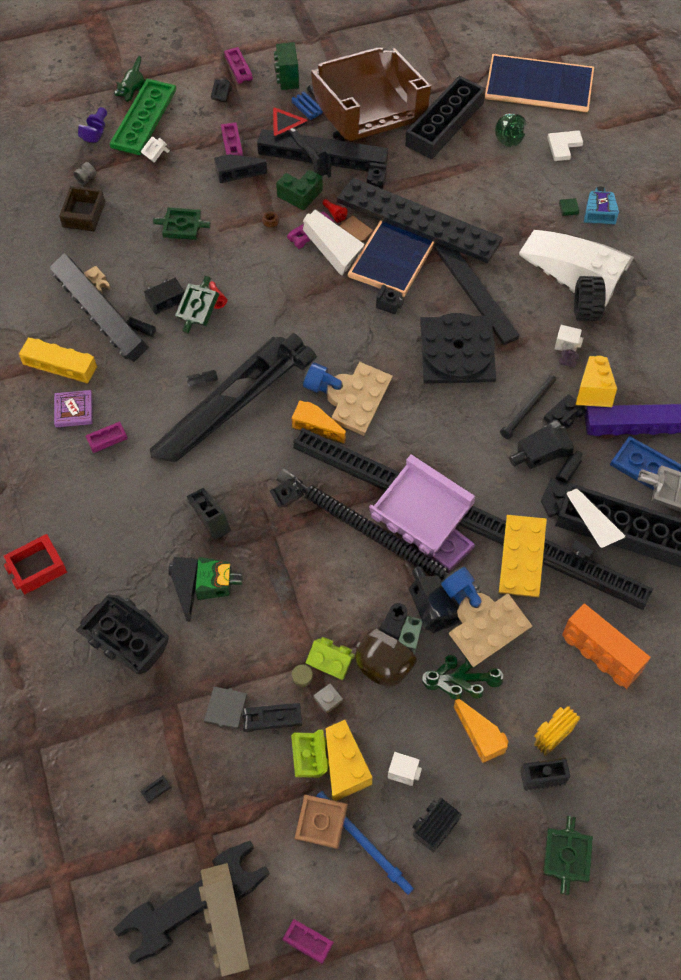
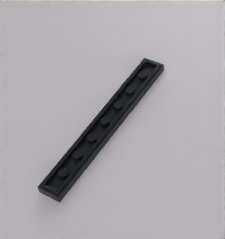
M435 243L434 250L481 315L491 316L492 330L501 343L506 345L519 339L520 335L461 254L458 251Z

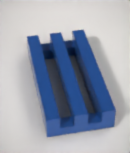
M302 92V95L298 94L297 98H291L292 103L310 120L323 113L319 105L305 92Z

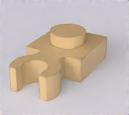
M97 266L84 272L102 294L101 288L106 287L110 290L105 275Z

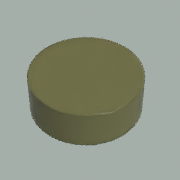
M298 665L293 669L292 680L297 686L304 687L311 683L313 674L310 667Z

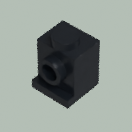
M370 162L367 183L383 189L387 165Z
M382 285L376 297V308L396 314L398 308L401 309L404 303L402 293Z
M288 479L276 488L269 490L278 507H286L304 496L302 485L296 479Z

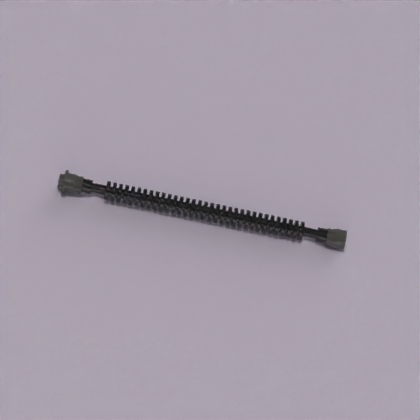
M283 468L278 474L277 481L282 484L288 479H296L302 485L305 499L329 512V514H333L334 517H337L339 520L341 519L342 522H345L363 535L366 534L367 537H370L376 543L378 542L384 548L391 550V552H395L396 555H399L405 561L408 560L409 563H412L414 566L416 565V567L421 566L425 573H429L430 576H439L442 581L449 575L448 568H444V565H440L439 562L435 563V560H431V557H427L421 551L418 552V549H414L413 546H410V544L402 541L400 538L397 539L392 533H389L379 525L376 526L372 521L364 518V516L356 513V511L348 508L315 486L311 485L308 487L304 485L303 481L286 468ZM473 584V586L476 589V592L481 593V590H479L480 585Z

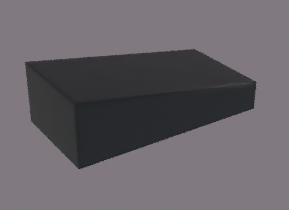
M162 775L143 789L141 793L147 803H150L172 787L166 777Z

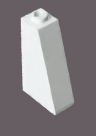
M314 210L311 214L308 213L303 220V231L338 273L343 275L356 261L365 244L317 210Z

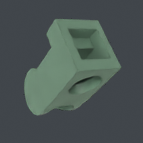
M407 616L399 642L404 644L415 655L422 629V620Z

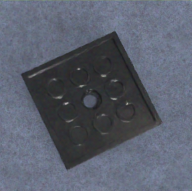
M450 313L441 317H420L423 384L496 382L495 342L491 316ZM460 343L463 347L457 349L454 347V344Z

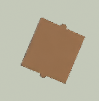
M353 215L345 222H341L339 226L361 242H365L374 232Z

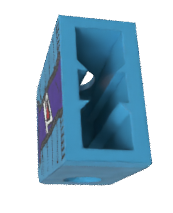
M599 186L589 194L584 222L616 224L619 210L613 192H605V188Z

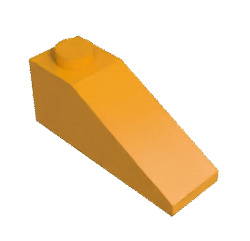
M299 401L292 416V428L297 430L304 428L324 438L345 444L346 431L317 405L311 402Z
M455 700L454 709L482 763L506 753L508 747L506 735L503 732L500 733L497 726L462 700Z

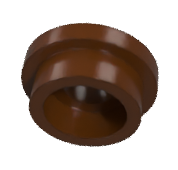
M266 212L262 218V223L266 227H275L279 223V217L275 212Z

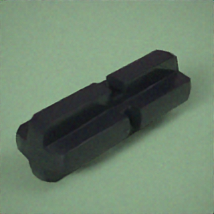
M129 317L127 320L133 329L149 336H153L156 332L155 326L146 322L142 323L141 320L134 317Z
M216 370L186 377L188 386L218 379Z

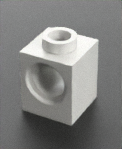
M561 325L554 349L575 354L577 347L581 348L583 337H580L582 330Z
M394 752L388 771V779L413 786L414 779L419 780L422 770L421 767H418L419 759Z

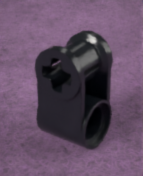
M401 603L392 605L379 631L399 641L408 611L406 606Z

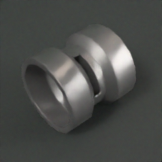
M85 162L81 169H77L73 174L81 185H86L89 179H93L97 175V172L90 163Z

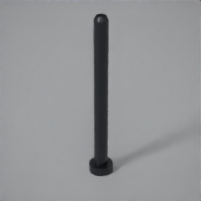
M550 376L512 422L500 430L502 437L511 439L514 429L556 381L555 376Z

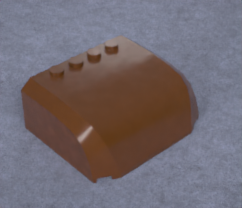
M383 48L366 50L322 62L318 65V69L315 71L311 70L313 90L319 107L339 133L349 141L415 123L429 107L431 85L395 48L392 51H383Z

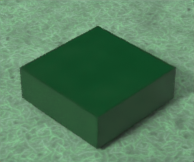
M576 198L561 199L559 201L562 216L579 215Z

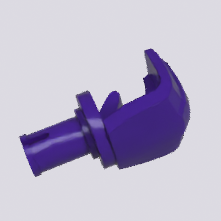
M98 108L95 115L91 114L87 117V126L79 125L78 136L88 143H97L105 128L103 120L107 116L106 109Z

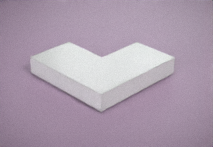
M580 131L550 133L547 137L554 161L570 160L569 148L583 145Z

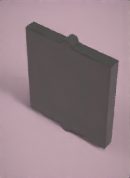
M213 687L204 722L219 725L220 728L225 726L238 729L247 693L233 691L232 688Z

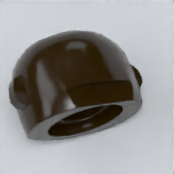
M371 629L364 639L360 640L357 644L355 660L358 668L370 680L382 686L392 687L402 682L417 662L416 656L404 644L377 629Z

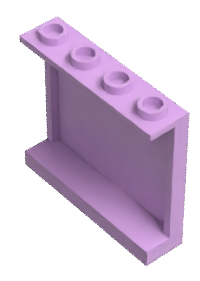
M410 455L406 460L404 469L374 506L370 505L369 508L371 517L375 521L383 522L391 532H398L406 542L414 543L421 552L434 557L472 507L475 496L413 455Z

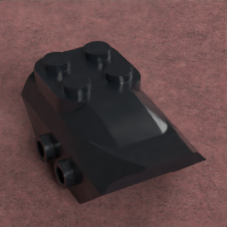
M108 594L100 604H96L80 621L81 625L76 629L79 634L89 640L88 643L97 650L101 648L105 656L110 660L116 659L136 674L147 672L164 653L169 640V636L145 609L139 610L133 601L128 598L123 599L119 595Z

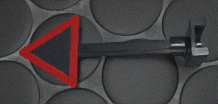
M273 108L274 138L290 133L312 159L314 172L321 176L327 175L328 178L331 177V152L325 149L316 153L296 130L307 124V119Z

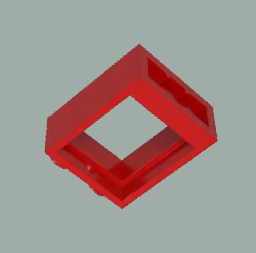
M47 534L4 555L7 563L3 565L9 575L13 573L15 578L12 579V582L17 590H22L24 595L67 573L64 563ZM46 549L54 564L22 580L14 564Z

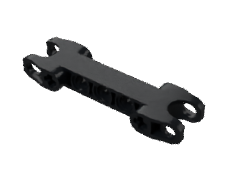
M251 841L228 848L212 860L214 866L228 863L236 901L253 892L270 875L266 866L254 872H246L241 868L243 858L254 849ZM202 879L157 909L153 907L150 901L140 905L113 929L118 937L131 931L142 933L141 945L128 956L133 965L147 958L154 957L167 949L173 943L169 933L208 908L207 902L201 901L199 887L203 886Z

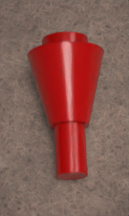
M327 199L323 200L322 204L329 210L336 222L339 223L346 219L348 211L345 207L332 204Z
M211 281L209 283L210 290L219 293L214 308H222L227 304V298L217 288L215 282Z

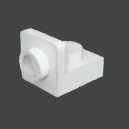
M152 136L141 150V153L155 162L163 151L168 153L170 150L165 147L167 144L159 138L157 140Z

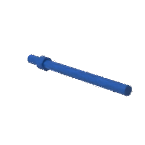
M323 791L319 792L316 796L330 800ZM345 816L344 828L387 872V877L393 883L396 882L409 895L414 888L402 876L403 873L397 867L394 868Z

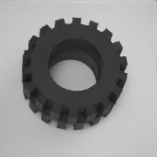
M579 276L574 293V314L577 321L601 320L606 299L603 277Z

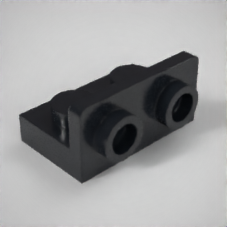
M568 394L544 415V420L548 423L555 419L568 429L577 417L581 418L584 415L586 406L576 405L577 400Z

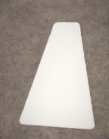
M578 489L567 492V496L601 548L625 537Z

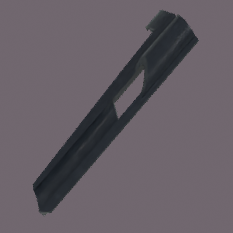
M292 333L287 339L272 337L150 448L151 458H161L170 462H177L290 368L296 366L304 370L317 358L315 352L310 347L305 346L301 338L295 333ZM257 378L237 398L221 395L236 380Z

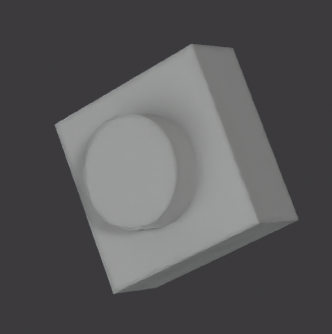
M331 684L314 695L315 701L326 714L343 702L342 697Z

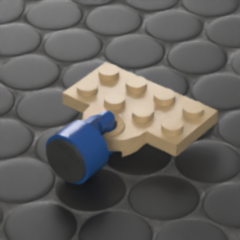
M313 362L309 365L304 375L302 385L313 392L318 393L321 391L326 393L328 401L336 406L331 418L338 425L364 436L392 380V375L359 362L353 375L339 374L333 377L328 374L327 367Z
M461 566L441 581V586L451 599L455 598L460 605L457 614L462 624L449 632V635L470 664L475 667L530 629L532 625L509 594L494 602L489 596L477 593L473 586L476 580L466 567Z

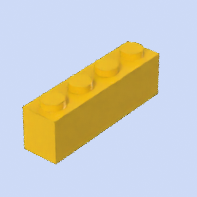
M28 337L19 353L23 365L87 384L97 368L94 356L88 353L77 352L71 348H63L57 344L46 343L40 339Z

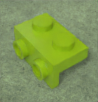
M322 637L321 639L314 640L306 664L343 680L351 661L355 658V654L351 653L352 650L345 646L337 647L333 645L332 640Z
M317 730L315 733H293L291 739L295 777L319 778L328 770L329 761L326 758V738L324 737L323 730Z

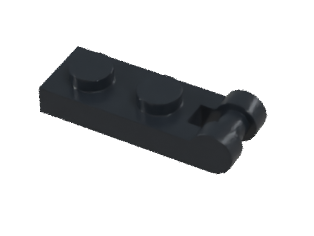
M300 703L242 709V717L245 721L243 723L244 732L302 726ZM259 716V721L253 722V717Z

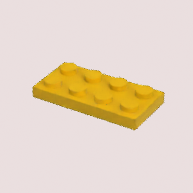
M507 515L499 594L539 598L547 519Z

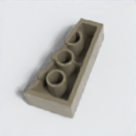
M228 863L202 869L203 886L199 887L201 901L207 902L208 909H204L206 924L211 923L212 931L208 932L210 945H216L217 953L213 954L215 969L220 968L222 976L249 970Z

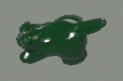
M141 56L137 57L133 67L125 73L122 82H116L117 90L114 94L115 96H124L126 102L133 98L135 90H141L146 81L143 74L139 71Z

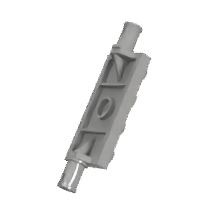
M662 465L659 467L657 474L641 469L638 481L651 484L654 487L651 502L681 512V472Z

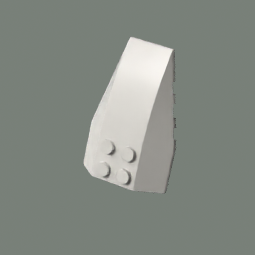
M533 230L519 252V255L528 262L544 269V273L547 275L551 274L557 278V282L570 287L569 290L575 293V286L579 276L603 277L606 288L605 306L612 297L615 286L624 270L627 271L634 258L604 244L566 234Z

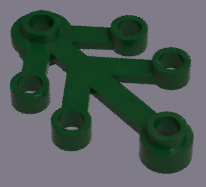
M454 655L446 656L445 663L436 671H428L422 676V683L427 689L437 690L439 688L455 700L462 697V689L470 693L473 698L479 699L483 696V687L481 685H471L468 682L486 681L491 687H499L503 684V673L498 668H492L488 673L466 674L471 668H475L467 658H465V663L455 672L445 675L450 669L457 667V657Z

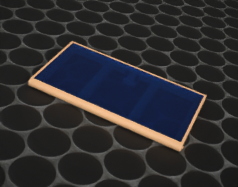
M492 54L485 99L588 113L594 67Z
M380 220L347 275L349 278L380 289L382 285H386V288L400 292L402 297H405L434 247L435 242Z

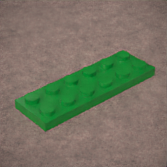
M146 79L112 138L110 148L141 155V150L149 141L174 96L176 85Z

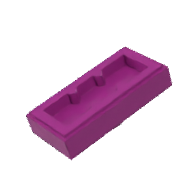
M120 422L85 436L93 453L128 439Z
M295 919L291 922L282 939L286 944L322 965L334 944L330 939Z

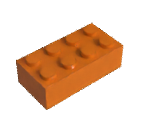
M585 603L569 618L562 634L568 644L578 648L585 658L591 659L602 672L608 673L613 677L616 684L626 689L642 673L651 658Z

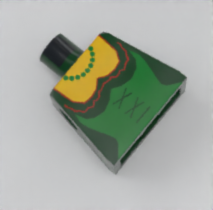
M198 557L196 582L198 600L229 596L231 585H242V573H232L230 562Z

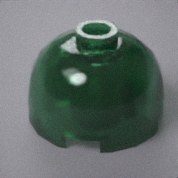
M514 113L501 116L495 127L497 140L508 147L512 145L517 146L525 136V133H523L524 125L527 126L525 118Z

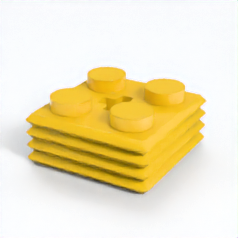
M560 707L552 715L553 718L549 723L545 721L537 729L538 732L534 735L536 738L534 746H537V749H541V752H544V756H547L565 739L580 720V716H577V713H573L570 707L565 709Z

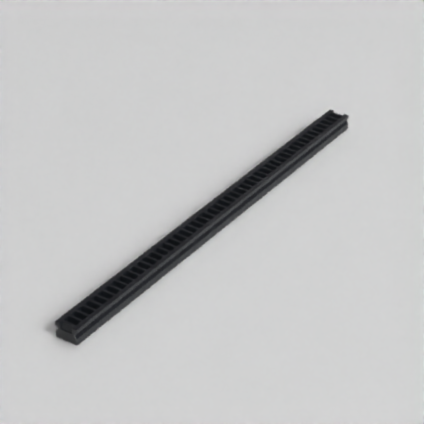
M304 428L300 430L299 436L293 441L294 449L384 491L389 488L400 474V472ZM472 506L458 525L504 546L506 521ZM545 539L542 564L644 610L654 588L586 557L583 559L574 554L573 551Z

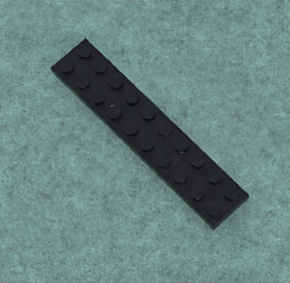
M352 178L337 197V203L487 264L502 243V236L356 178Z

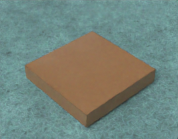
M304 795L294 839L338 849L348 804Z

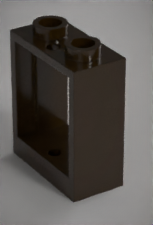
M70 186L59 215L62 227L95 232L105 204L103 190ZM76 201L95 204L92 214L72 213Z

